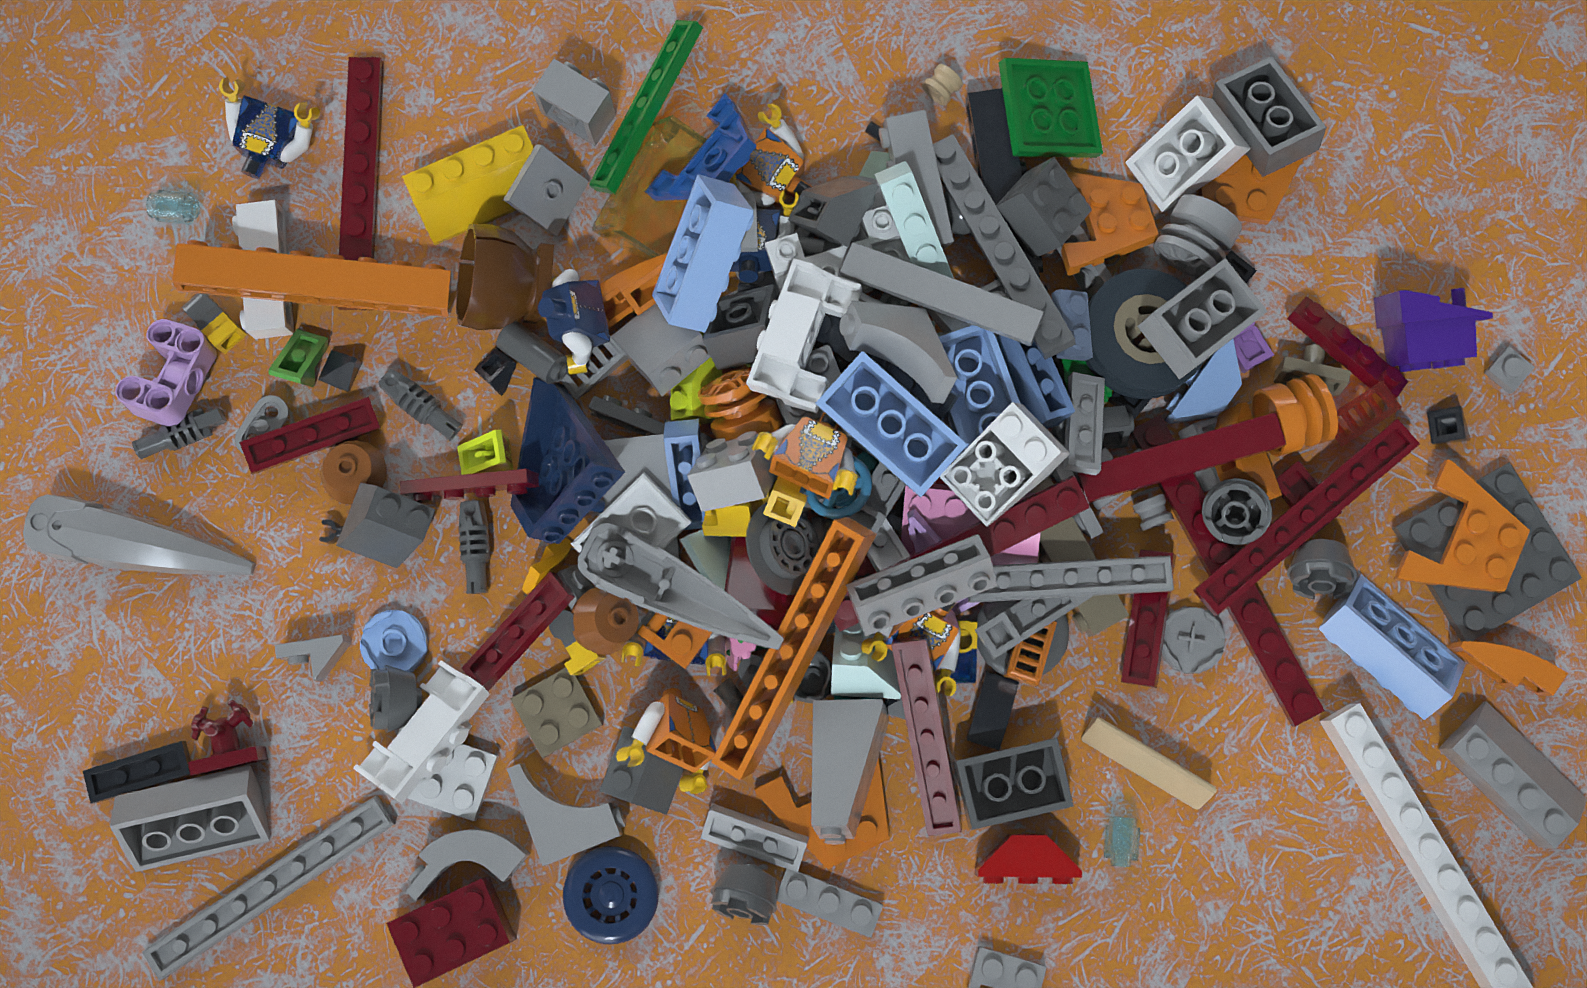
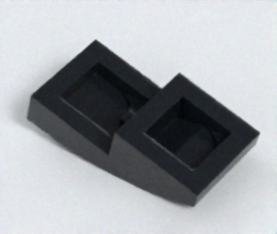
M986 671L967 734V741L1000 750L1019 681Z

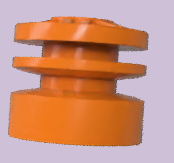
M752 367L726 373L712 380L698 391L700 403L706 405L704 407L705 415L717 417L711 423V430L715 439L724 438L725 441L737 439L740 435L750 431H755L757 434L769 431L771 434L783 425V417L776 400L765 398L767 395L749 389L746 382Z
M1315 374L1292 379L1286 385L1278 383L1255 391L1253 395V418L1276 412L1286 441L1285 447L1269 451L1270 454L1276 457L1302 449L1303 445L1311 447L1319 443L1331 441L1338 432L1337 410L1332 394L1325 382Z

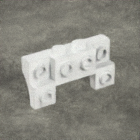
M887 205L867 211L861 221L867 239L854 243L910 263ZM797 233L765 242V249L779 296L793 259L812 263L832 275L861 284L840 276L841 267L851 244L848 247L841 246L805 258ZM861 284L862 293L864 294L875 290L872 287Z
M793 259L778 300H773L770 306V322L767 330H763L759 335L757 341V350L759 351L746 382L749 389L782 399L786 405L817 414L819 407L815 403L824 394L828 380L826 377L805 371L806 364L825 314L842 317L843 314H846L851 301H859L862 293L861 284L839 278L812 263Z
M442 660L438 663L440 668L426 685L422 683L419 686L430 696L387 747L389 750L375 741L372 744L375 748L360 766L356 764L353 767L359 774L401 805L423 777L429 781L434 774L442 770L447 757L456 746L461 745L466 740L468 732L472 727L468 721L490 695L478 682L455 670Z

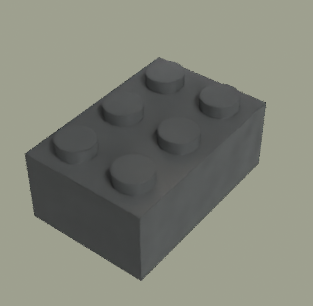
M1273 56L1215 82L1212 99L1251 149L1245 154L1262 177L1320 149L1327 127Z
M1057 738L953 761L968 827L971 830L1074 807Z

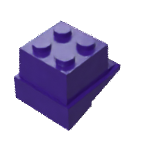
M1465 288L1451 289L1452 304L1440 302L1439 296L1409 290L1397 291L1373 298L1376 329L1382 330L1386 362L1392 367L1399 366L1400 372L1465 365L1466 358L1477 357L1476 322L1493 319V312L1467 307Z

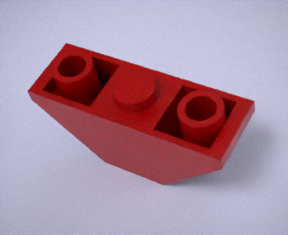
M1008 834L975 867V875L983 877V883L1003 884L1004 877H1018V884H1038V877L1052 878V884H1073V878H1082V870L1045 834Z

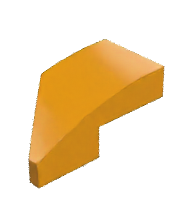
M564 538L560 544L552 543L546 546L540 562L531 565L522 590L527 595L549 572L558 573L572 547L569 539Z

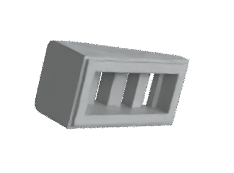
M611 336L610 342L593 347L590 357L595 355L603 366L598 369L589 359L586 366L593 375L588 378L585 373L576 374L584 383L583 385L578 387L569 376V372L561 380L562 384L576 400H579L628 360L625 353ZM604 346L613 355L610 360L600 351Z

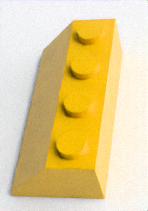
M523 125L402 176L411 199L434 245L465 233L469 224H486L516 211L515 208L503 199L534 149Z

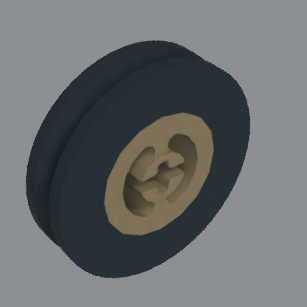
M1152 269L1128 270L1110 278L1088 301L1093 358L1085 362L1096 377L1105 378V386L1124 396L1138 399H1152L1165 396L1188 381L1204 363L1203 361L1179 380L1146 337L1136 347L1131 343L1141 333L1137 326L1187 287L1179 279Z

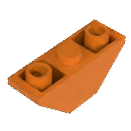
M1247 401L1221 412L1215 429L1253 419ZM1266 452L1215 467L1221 482L1228 479H1244L1258 485L1266 493L1269 500L1282 496Z

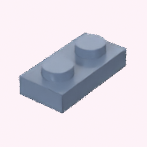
M1064 289L1054 291L1052 293V301L1076 342V345L1058 353L1057 358L1080 361L1093 358L1087 292Z

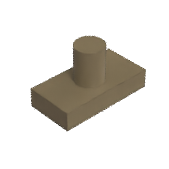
M1312 344L1305 347L1304 360L1284 356L1275 370L1274 383L1286 385L1292 379L1315 374L1325 382L1332 396L1339 397L1349 383L1350 371L1324 365L1325 350L1319 345Z

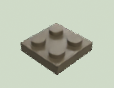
M567 668L510 698L542 758L553 754L603 725L578 677L570 675Z

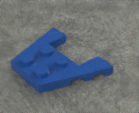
M724 93L706 115L718 127L681 173L675 176L663 169L646 189L645 193L653 200H688L698 174L729 183L735 172L749 161L751 153L757 145L735 102L727 94Z

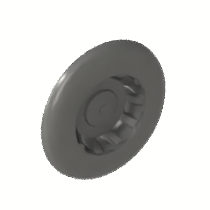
M765 503L754 512L747 526L746 548L749 560L758 577L769 588L781 594L796 595L821 547L819 537L811 521L803 512H801L796 527L764 515L763 512L767 505Z
M1022 600L985 602L976 619L977 628ZM1066 614L1055 620L1057 625L1042 675L1052 670L1066 652L1069 642V625ZM1041 629L1037 633L1046 634L1047 629ZM977 635V647L983 659L995 671L1004 675L1010 655L1005 652L993 659ZM1030 637L1023 641L1040 648L1043 643ZM1024 649L1020 651V653H1026L1028 658L1038 659L1039 654L1034 655L1033 652ZM1018 661L1016 664V668L1033 673L1035 668Z

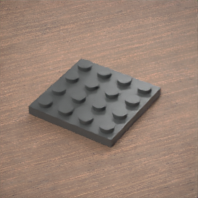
M1510 462L1475 481L1530 530L1505 592L1497 593L1462 589L1453 586L1427 585L1461 641H1474L1582 578ZM1448 496L1395 526L1392 530L1405 551H1413L1440 563L1464 503Z

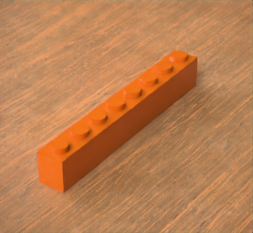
M189 240L187 244H176L172 283L176 290L180 292L448 317L452 278L451 270H445L444 266L438 264H427L423 268L413 267L411 263L406 261H392V264H383L369 257L358 258V261L344 260L343 256L337 254H325L324 258L312 257L310 253L298 250L291 251L290 254H282L268 247H257L256 251L242 250L241 246L235 244H222L221 247H212L203 241Z
M849 517L833 521L777 631L784 638L779 650L768 649L711 763L738 780H742L755 772L848 591L846 585L854 580L877 533Z

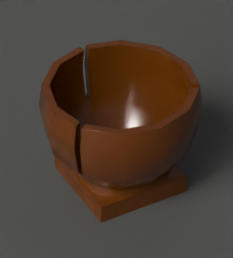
M469 224L464 237L460 260L474 261V264L459 262L456 291L458 324L476 330H497L506 327L523 317V323L536 324L542 318L538 312V304L542 299V294L545 290L552 288L554 245L540 243L536 249H532L512 230L492 224Z

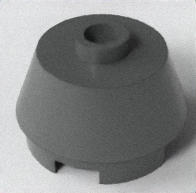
M1228 479L1216 484L1207 493L1203 502L1202 515L1206 527L1214 537L1229 544L1241 545L1253 542L1265 533L1271 522L1272 508L1266 493L1255 483L1244 479Z
M1314 539L1304 542L1297 548L1287 570V576L1293 584V592L1299 596L1315 599V593H1333V599H1339L1352 592V584L1357 579V572L1349 551L1344 544L1334 540Z
M385 665L384 668L371 669L369 687H371V704H369L371 727H373V730H385V733L404 727L416 713L417 708H420L422 705L421 688H416L414 673L389 665Z
M752 864L728 865L710 890L713 895L711 904H713L712 910L732 920L734 916L744 919H752L751 925H768L772 913L777 911L775 879L760 867Z

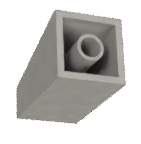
M664 434L603 440L625 470L622 477L604 495L605 510L644 472L672 500L663 440ZM678 535L663 550L681 561Z
M883 699L813 700L811 826L820 839H825L826 844H845L846 839L855 838L889 724V716Z

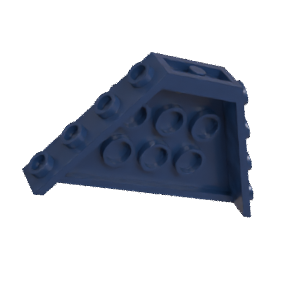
M534 376L517 470L528 469L538 473L539 487L527 488V493L512 494L510 506L529 538L543 540L545 543L560 544L589 511L597 513L604 511L605 501L601 500V498L622 477L625 470L566 387L557 382L547 384L542 379Z

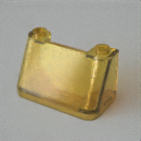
M673 115L654 122L616 194H610L597 216L592 231L644 260L668 253L688 200L655 201L645 191L663 169L678 176L707 139Z

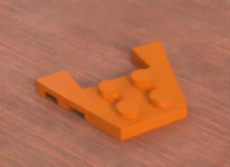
M1243 155L1228 170L1198 189L1199 196L1225 207L1238 220L1267 225L1271 221L1304 158L1262 177L1247 155Z
M1065 171L1092 209L1085 218L1092 241L1064 243L1062 246L1061 255L1067 275L1079 273L1080 268L1090 264L1093 267L1102 264L1105 258L1115 254L1122 256L1155 243L1158 231L1141 183Z
M1447 459L1443 461L1432 489L1463 502L1464 506L1441 561L1437 563L1408 550L1403 555L1394 580L1497 593L1505 592L1530 530L1453 461Z
M879 758L855 838L846 839L845 844H826L825 839L818 837L811 826L812 802L797 808L782 776L754 789L758 797L791 831L809 837L806 847L827 869L889 840Z

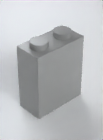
M657 303L633 318L611 336L625 353L630 363L661 396L711 357L702 341L703 336L701 333L668 324Z

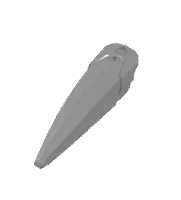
M48 494L38 497L30 505L23 530L25 543L32 550L57 560L88 564L90 562L105 568L170 574L253 575L256 563L183 531L127 512L104 508L102 504L76 497Z
M604 523L592 529L578 556V568L582 575L588 578L595 587L622 599L626 597L633 604L689 625L737 640L779 650L784 640L783 637L719 586L660 547L651 545V541L627 527Z

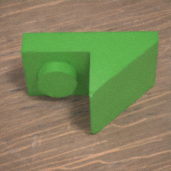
M296 329L269 368V375L314 387L315 366L328 349V338Z

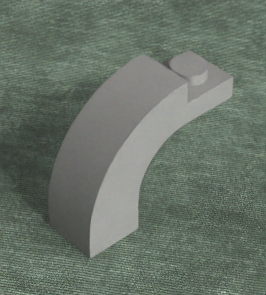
M469 829L453 832L433 841L418 854L428 865L425 867L421 864L408 879L411 885L405 892L415 901L422 899L443 873L459 861L479 863L502 882H505L513 876L531 853L514 839L496 831Z

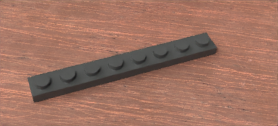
M954 134L934 143L933 148L940 180L1010 300L1044 312L1043 319L1034 338V342L1044 359L1046 360L1076 345L1073 334Z

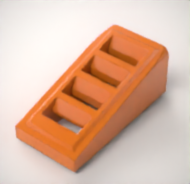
M1056 621L1044 627L1047 629L1045 635L1036 632L1030 636V638L1043 642L1041 648L1023 641L1012 648L1004 673L1005 677L1035 687L1039 686L1057 625ZM1021 649L1039 654L1038 659L1034 660L1020 655ZM1017 661L1035 667L1033 673L1016 668Z

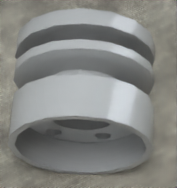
M1192 194L1183 195L1169 216L1172 224H1166L1163 227L1161 235L1153 244V248L1156 254L1173 268L1189 276L1199 278L1226 258L1224 251L1232 248L1242 230V224L1233 213L1212 200Z

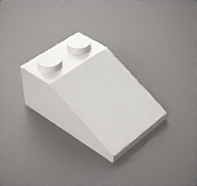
M1197 95L1125 163L1161 212H1166L1175 206L1183 195L1194 193L1228 170L1251 148L1213 99Z

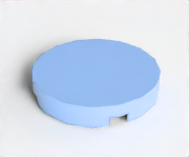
M386 610L376 614L366 623L362 631L360 651L364 662L371 669L384 668L385 665L413 672L423 663L428 652V635L424 625L416 616L404 611Z

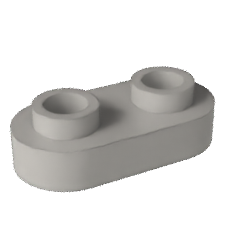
M273 395L264 396L259 399L235 435V444L238 450L243 453L239 442L247 440L250 434L261 435L283 427L289 416L287 404L281 398ZM270 406L278 409V415L273 419L267 418L265 414L266 409Z

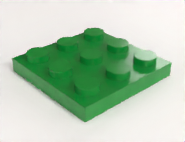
M1004 58L998 63L1013 156L1097 158L1103 154L1088 62Z

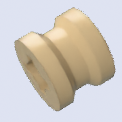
M939 64L934 69L932 78H927L922 83L925 93L936 103L943 106L949 103L951 94L959 91L963 86L961 78L951 68L943 64Z

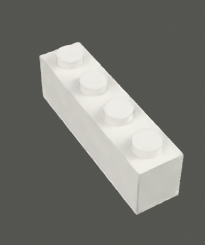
M276 200L236 204L237 216H233L232 224L235 234L238 235L239 246L242 247V250L256 251L257 247H268L275 249L277 253L288 254L284 209ZM243 298L244 310L240 311V323L243 330H246L254 339L294 334L292 302Z

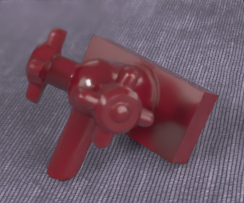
M230 700L228 705L232 708L233 712L227 717L216 720L208 719L206 716L208 707H202L200 712L194 716L191 723L192 739L198 740L200 733L204 731L207 736H210L213 754L211 757L188 762L190 775H205L268 760L265 746L240 748L236 726L242 721L249 728L253 725V721L250 718L251 714L242 704H237L234 700Z

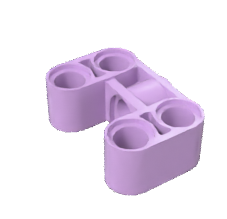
M160 319L153 322L148 327L146 333L147 339L162 357L167 359L157 378L154 377L152 381L138 376L125 377L117 384L115 394L118 400L135 416L165 426H173L179 424L185 418L195 395L201 389L204 378L216 359L217 353L214 346L200 330L168 319Z

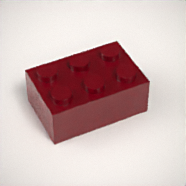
M490 876L481 878L386 923L413 988L516 940Z

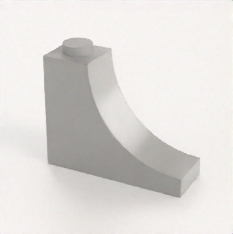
M851 301L846 314H843L840 320V332L844 336L849 350L863 351L894 364L910 375L923 388L932 403H944L957 376L926 309Z
M517 764L507 768L542 867L624 835L621 829L626 826L624 816L620 807L614 808L612 802L596 807L568 805L545 793L532 779L525 764Z

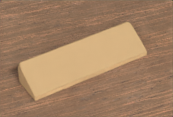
M1100 717L1091 719L1081 737L1084 743L1194 809H1200L1217 791L1216 787Z

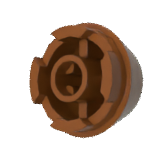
M347 440L335 445L326 454L321 465V482L325 491L334 500L352 505L360 482L383 488L387 475L386 462L381 452L369 442Z
M597 587L585 592L575 602L571 613H574L573 624L575 631H572L576 641L585 649L602 655L612 654L621 650L633 637L639 624V614L635 604L631 603L626 597L622 599Z

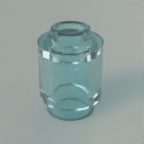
M160 189L148 195L146 210L148 216L155 218L158 222L191 225L194 219H197L199 216L200 204L191 192Z
M1110 816L1109 825L1106 824L1104 858H1110V865L1131 867V861L1139 860L1140 827H1137V818Z

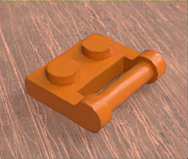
M655 612L646 626L642 624L636 633L684 669H687L714 632L678 621L663 640L656 634L669 617Z

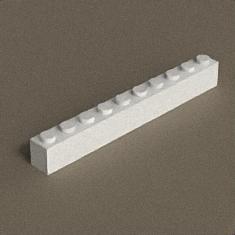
M1349 704L1319 721L1480 988H1533L1361 704Z

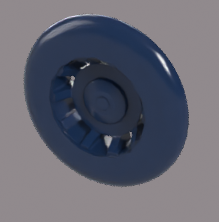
M601 847L586 853L572 866L564 882L563 905L568 920L582 936L596 943L620 944L635 938L650 924L658 906V884L651 867L641 856L622 847ZM607 868H615L616 873L609 874ZM597 871H600L602 877L599 879L593 877ZM622 871L626 872L630 878H624L621 875ZM632 882L635 883L637 892L632 891ZM587 883L593 885L591 892L585 891ZM585 898H591L592 906L588 908ZM632 898H637L635 908L630 905ZM597 910L602 914L601 918H597L592 912ZM627 910L630 915L622 919L621 913ZM607 916H615V922H607Z

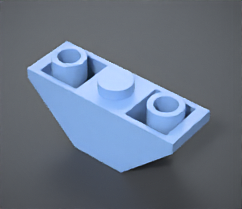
M1234 339L1208 357V361L1203 368L1199 369L1195 375L1185 382L1189 387L1183 395L1177 392L1166 407L1170 411L1165 419L1167 423L1175 424L1213 418L1224 411L1242 385Z

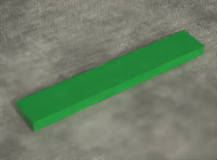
M675 21L589 183V186L595 191L616 194L704 28L697 21Z

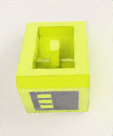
M493 430L457 446L461 475L513 470L509 438L502 430Z

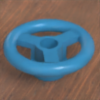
M853 456L855 469L861 478L857 479L852 495H849V491L845 488L839 492L833 490L830 498H825L822 504L818 500L816 493L805 489V495H808L807 502L816 513L826 518L839 519L857 513L866 504L872 490V478L869 469L861 460ZM856 490H861L859 496L856 498ZM837 505L843 508L834 509V506Z

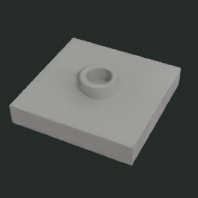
M536 144L503 200L547 233L557 237L589 181L543 145Z

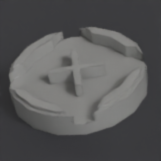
M1183 607L1169 613L1162 650L1163 661L1172 669L1184 674H1198L1212 668L1221 659L1224 652L1225 632L1220 621L1211 612L1197 607Z

